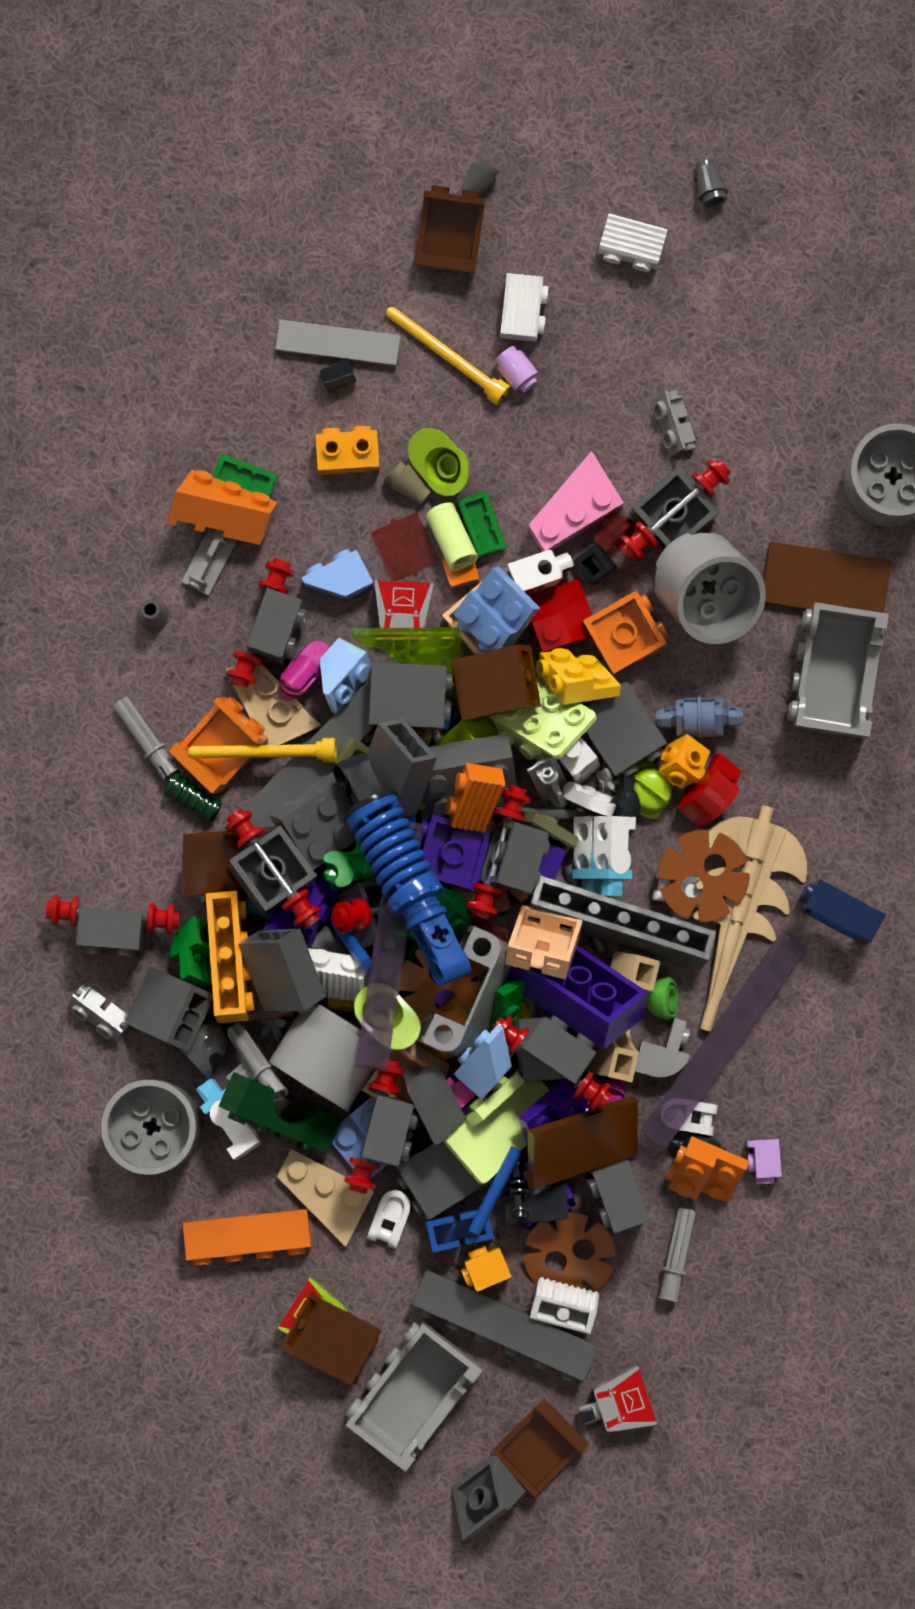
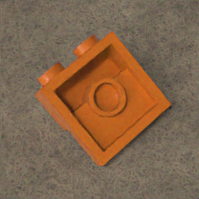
M637 590L583 620L586 629L613 675L667 647L665 639L669 635L661 621L655 623L650 612L654 611L646 595L640 597Z
M691 1136L686 1147L680 1145L665 1179L670 1181L668 1189L677 1192L683 1197L697 1200L700 1192H703L713 1199L729 1203L746 1172L749 1160Z

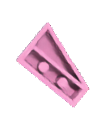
M592 451L529 524L528 530L542 552L550 549L553 551L623 508L624 502Z

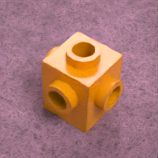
M686 734L671 742L665 748L661 755L662 763L658 773L680 789L692 783L696 784L705 774L704 766L710 750Z

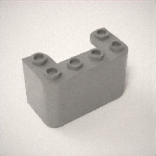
M817 602L810 609H806V612H803L801 630H806L804 643L799 642L796 655V660L801 661L800 673L794 672L791 688L792 691H797L795 701L789 703L787 721L792 722V728L860 739L870 737L872 721H870L868 715L872 714L873 695L880 650L883 646V640L880 638H883L884 629H887L889 614Z
M424 1321L420 1325H417L415 1322L403 1336L406 1344L401 1350H398L396 1347L392 1350L384 1361L388 1365L381 1376L377 1372L373 1375L365 1386L369 1390L362 1401L356 1398L345 1414L349 1418L346 1422L348 1428L405 1472L414 1462L419 1449H423L431 1435L460 1397L467 1391V1386L474 1383L483 1371L482 1366Z

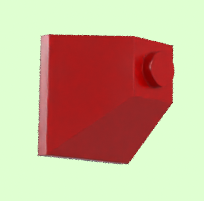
M579 578L529 596L540 607L530 624L541 653L552 651L556 648L564 649L592 639L583 623V620L592 616V612Z

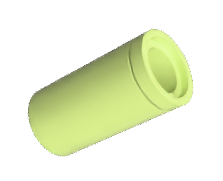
M443 503L432 508L426 514V519L450 570L459 571L474 564L478 559V555L454 504Z

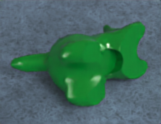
M357 842L348 852L330 851L323 855L322 861L327 865L323 875L331 890L344 888L357 881L376 880L377 877L371 873V866L367 864L365 860L366 855L361 852V845Z

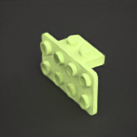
M536 677L541 707L518 709L488 716V718L493 720L499 732L497 735L508 733L510 746L513 745L518 748L527 759H536L538 761L548 756L559 759L597 720V716L593 710L581 703L563 705L545 682Z
M518 1069L508 1078L503 1075L487 1097L483 1099L478 1097L469 1105L472 1111L443 1140L445 1145L479 1184L488 1182L498 1172L511 1146L520 1150L527 1146L518 1117L549 1091L548 1087L542 1081L525 1082L519 1075Z

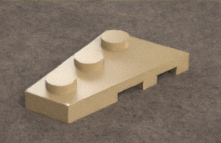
M236 664L226 668V673L229 669H235ZM263 665L254 669L252 675L257 679L255 685L249 684L247 689L233 685L249 720L254 718L265 728L263 733L269 740L264 745H284L321 727L320 723L315 718H312L296 699L289 700L283 697L279 688L280 682Z
M293 1149L290 1150L277 1176L346 1247L374 1191L368 1189L367 1194L349 1190L350 1184L344 1182L346 1176Z

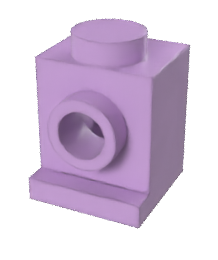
M779 1139L746 1141V1147H752L753 1153L747 1154V1160H749L748 1171L754 1172L756 1184L775 1183L774 1177H782Z

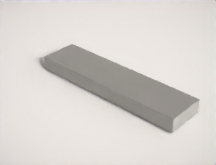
M279 319L275 350L397 367L400 335Z

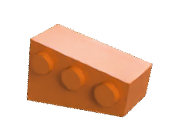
M192 469L175 492L166 524L175 526L178 520L195 524L194 530L204 532L205 527L223 531L222 537L260 545L268 533L278 502L271 500L266 494L260 492L252 493L242 489L235 482H224L213 478L206 471H195Z

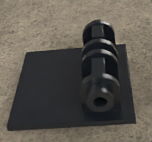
M519 1157L504 1186L506 1225L569 1219L566 1179L534 1190L528 1186V1162L524 1163L523 1158Z

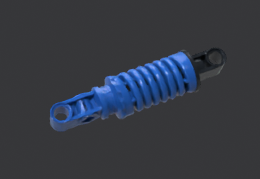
M364 753L334 764V778L350 805V808L343 813L342 817L347 822L352 833L356 834L355 840L361 845V852L366 855L365 860L371 866V873L377 877V885L382 887V895L389 899L387 901L390 914L392 916L402 915L405 922H407L405 925L407 931L413 933L419 949L429 966L431 975L439 986L469 975L471 973L469 959L462 950L445 916L448 913L445 906H441L440 901H438V897L445 889L440 884L435 872L429 871L431 864L429 861L424 860L426 857L425 851L418 850L421 843L419 840L413 839L416 834L415 831L410 828L407 829L410 826V821L407 818H401L404 814V809L397 807L399 806L397 791L395 789L383 791L374 773L372 763Z

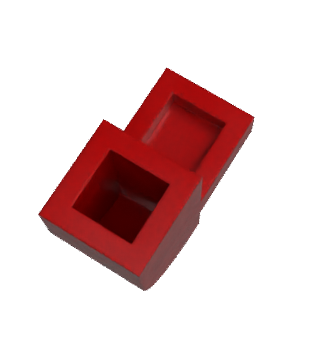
M718 753L712 756L703 778L698 783H693L686 788L677 809L699 828L715 820L730 806L740 789L736 784L742 771L723 754Z

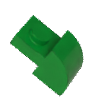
M194 916L186 921L176 933L171 946L170 958L180 962L181 980L201 989L212 985L208 922Z

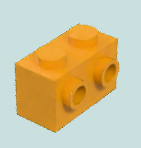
M370 426L353 427L352 432H340L339 428H326L322 430V434H316L319 475L380 471L377 430H371Z
M484 1245L469 1251L468 1255L470 1258L465 1260L466 1267L461 1269L468 1288L474 1286L476 1292L511 1278L510 1271L499 1246L487 1250Z

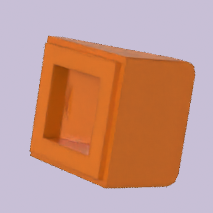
M442 560L450 590L480 582L475 563L463 570L452 571L446 560Z

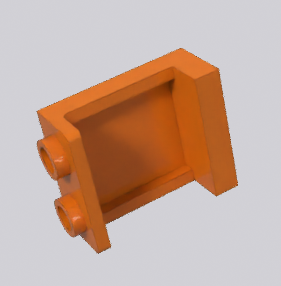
M217 697L214 700L216 705L184 741L176 742L169 750L212 794L221 793L252 758L194 759L188 756V749L190 747L264 745L269 740L263 733L265 728L254 718L249 720L241 712L243 710L242 705L232 697Z

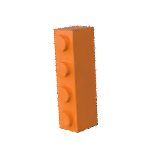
M308 1209L182 1223L186 1261L194 1260V1266L213 1264L212 1258L224 1256L225 1262L244 1260L243 1254L256 1253V1259L275 1257L274 1251L287 1250V1255L305 1254V1248L312 1246Z

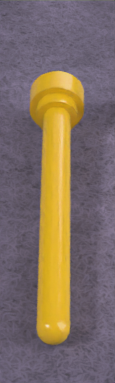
M394 307L387 309L386 316L481 386L487 395L486 399L496 406L499 405L502 401L501 396L504 395L505 397L509 392L511 386L502 379L497 380L496 378L490 379Z
M323 738L322 741H317L316 744L192 746L188 749V756L194 759L316 757L317 760H323V763H336L337 743L336 738Z

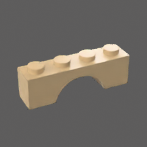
M614 951L610 967L650 993L654 990L660 961L636 954ZM629 1029L604 1050L595 1044L592 1049L597 1053L587 1066L586 1072L589 1073L590 1071L596 1075L632 1083L639 1052L632 1043Z

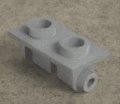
M677 390L662 392L652 400L654 403L653 414L659 420L663 431L662 441L664 446L669 450L671 457L681 451L688 452L694 450V443L697 441L690 422L682 424L679 422V419L688 416L682 395H678Z
M211 528L208 529L182 580V583L208 596L237 542L231 538L222 537V531H215Z
M548 756L538 760L532 767L527 769L543 802L549 799L556 808L567 806L569 800L563 796V787L567 780L557 759Z
M81 985L77 992L71 996L68 1004L72 1014L79 1020H87L96 1026V1031L105 1039L110 1040L112 1038L118 1042L122 1032L126 1031L130 1026L125 1024L128 1014L113 1003L105 1011L102 1010L100 1007L104 1004L106 998L90 986L86 988Z

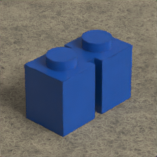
M479 1209L459 1213L460 1220H454V1216L449 1215L426 1221L432 1252L435 1253L460 1247L459 1239L465 1238L466 1245L494 1239L490 1219L488 1218L480 1235L468 1230Z

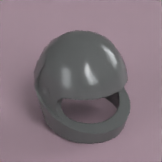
M204 1018L189 1052L173 1046V1048L199 1076L207 1080L213 1075V1070L209 1063L210 1056L216 1053L224 1058L228 1048V1039L226 1032L219 1023L213 1019Z

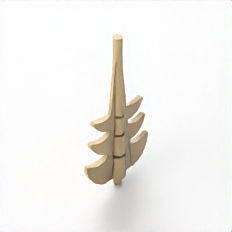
M762 805L758 819L742 816L731 817L716 823L708 830L709 848L712 847L719 833L730 837L739 845L746 856L747 863L732 871L749 873L750 880L742 902L737 904L724 897L730 914L713 921L718 923L720 928L709 996L700 1029L712 1031L719 1002L747 933L759 934L772 942L776 940L774 930L769 921L763 915L756 912L758 906L770 905L786 915L790 912L785 892L776 882L770 879L771 873L782 871L796 877L802 883L806 881L807 860L803 847L788 830L770 823L774 808ZM726 867L712 869L707 873L712 876H718L724 872ZM701 879L696 882V889L704 887ZM698 910L692 915L694 919H699Z

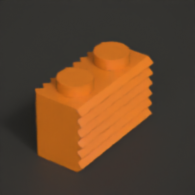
M465 763L463 772L456 775L454 796L447 798L445 813L449 815L451 827L485 833L505 787L503 770Z

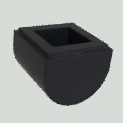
M346 359L321 369L319 373L328 394L357 382L351 365Z
M600 542L595 543L574 560V563L591 586L598 583L617 568Z

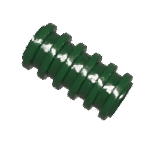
M180 773L174 774L166 785L163 796L166 798L172 797V802L174 803L180 802L182 808L187 806L189 812L195 811L197 813V817H205V822L212 821L222 805V799L213 798L214 794L205 793L206 789L197 788L198 784L196 783L190 784L188 778H180Z

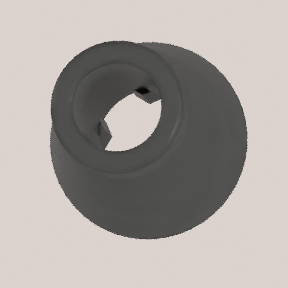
M479 157L476 163L472 162L457 195H461L462 189L478 191L481 195L497 181L495 177L499 171Z
M706 159L698 162L695 167L697 170L699 201L703 202L704 207H716L723 204L727 200L726 194L728 190L717 172L713 160Z
M158 599L146 600L138 610L140 623L148 629L162 627L167 622L169 615L167 606ZM149 607H154L156 609V613L154 615L150 616L146 614L148 612Z

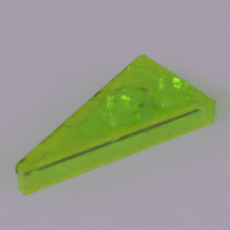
M459 627L352 628V640L358 641L362 646L372 649L374 646L389 653V657L405 664L447 666L446 673L451 674L453 669L451 660L460 658L461 630Z

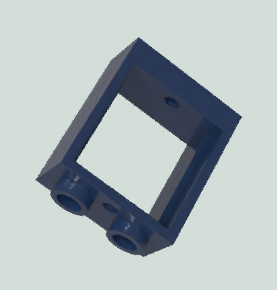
M821 879L813 884L811 882L806 884L798 899L803 903L800 910L863 944L872 942L886 916L881 911Z

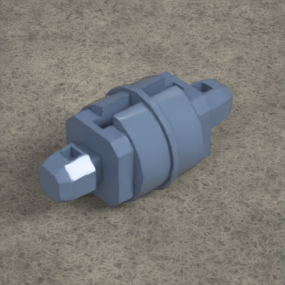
M698 696V698L676 700V711H672L671 708L661 709L656 714L657 726L666 729H672V726H676L677 737H682L686 734L692 738L699 739L724 736V725L736 727L744 724L743 709L739 707L723 709V698L715 699V697L701 698V696Z

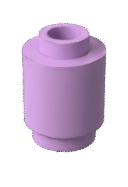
M514 346L506 349L495 359L498 365L497 370L515 392L521 389L524 393L538 382L535 377L539 372L525 354Z

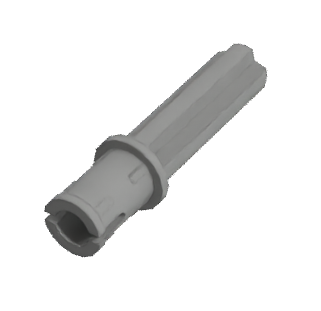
M125 697L116 702L114 709L146 753L144 758L150 760L163 781L171 778L180 769L164 749L166 745L164 743L160 744L129 698Z
M236 1023L227 1029V1036L253 1072V1079L274 1089V1102L284 1099L281 1092L287 1096L289 1091L277 1076L276 1067L268 1063L242 1024Z
M678 1209L666 1267H662L664 1276L660 1295L658 1296L660 1299L678 1302L682 1276L686 1275L684 1267L696 1216L693 1210Z

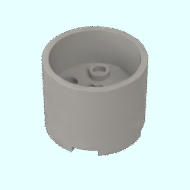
M887 424L874 429L861 440L847 463L844 472V490L848 502H850L851 506L861 517L872 524L883 527H896L915 520L914 426ZM889 472L893 473L894 478L899 479L894 485L890 484L889 479H885Z
M714 532L693 535L687 533L672 541L659 556L656 562L655 595L670 615L696 640L707 644L728 643L746 634L758 621L766 600L764 580L756 567L723 536Z
M316 1003L314 1010L297 1015L269 1062L329 1101L349 1111L374 1071V1063H379L387 1048L380 1045L368 1034Z
M140 1080L121 1088L108 1102L101 1122L102 1139L110 1156L123 1168L144 1175L167 1172L183 1164L194 1152L201 1132L199 1112L191 1097L175 1084L161 1080ZM156 1118L157 1125L161 1126L160 1132H154L151 1136L145 1124L146 1122H152Z

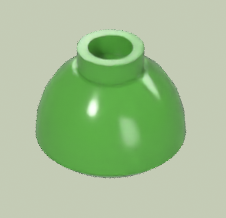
M665 977L656 980L653 992L647 995L645 1008H648L657 1018L672 1020L678 1011L679 992L676 982L671 977Z

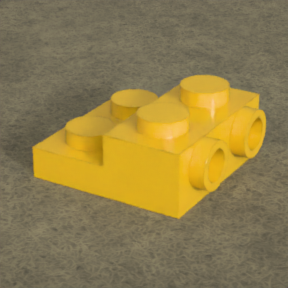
M563 648L540 653L539 660L536 662L537 675L563 705L620 696L621 685L594 655H581L575 658L568 649Z

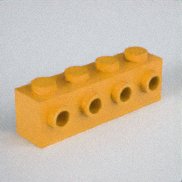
M237 891L206 893L214 1016L218 1023L249 1021V1011H254L253 993H247L246 981L252 979L238 943L249 937L248 931H243L242 920H247L246 901H240Z

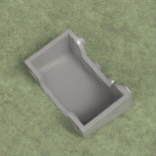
M475 926L467 927L459 944L468 959L484 965L486 972L479 975L476 980L483 982L472 1008L464 1007L468 1015L465 1024H458L435 1013L432 1021L430 1017L424 1022L417 1039L456 1058H460L469 1047L475 1050L477 1047L473 1042L485 1029L488 1031L495 992L508 983L510 965L505 964L508 943ZM440 1025H447L448 1027H450V1030L435 1029Z

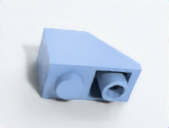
M349 549L332 557L334 561L325 566L318 563L305 570L306 575L301 577L305 587L345 600L374 586L357 550L350 553Z
M340 638L320 658L323 693L331 712L336 714L344 704L348 703L356 690L369 679L372 671V664L367 652Z
M500 1024L490 1033L485 1029L473 1042L477 1048L474 1050L469 1047L458 1059L462 1065L454 1073L458 1079L481 1099L486 1096L512 1066L504 1029Z

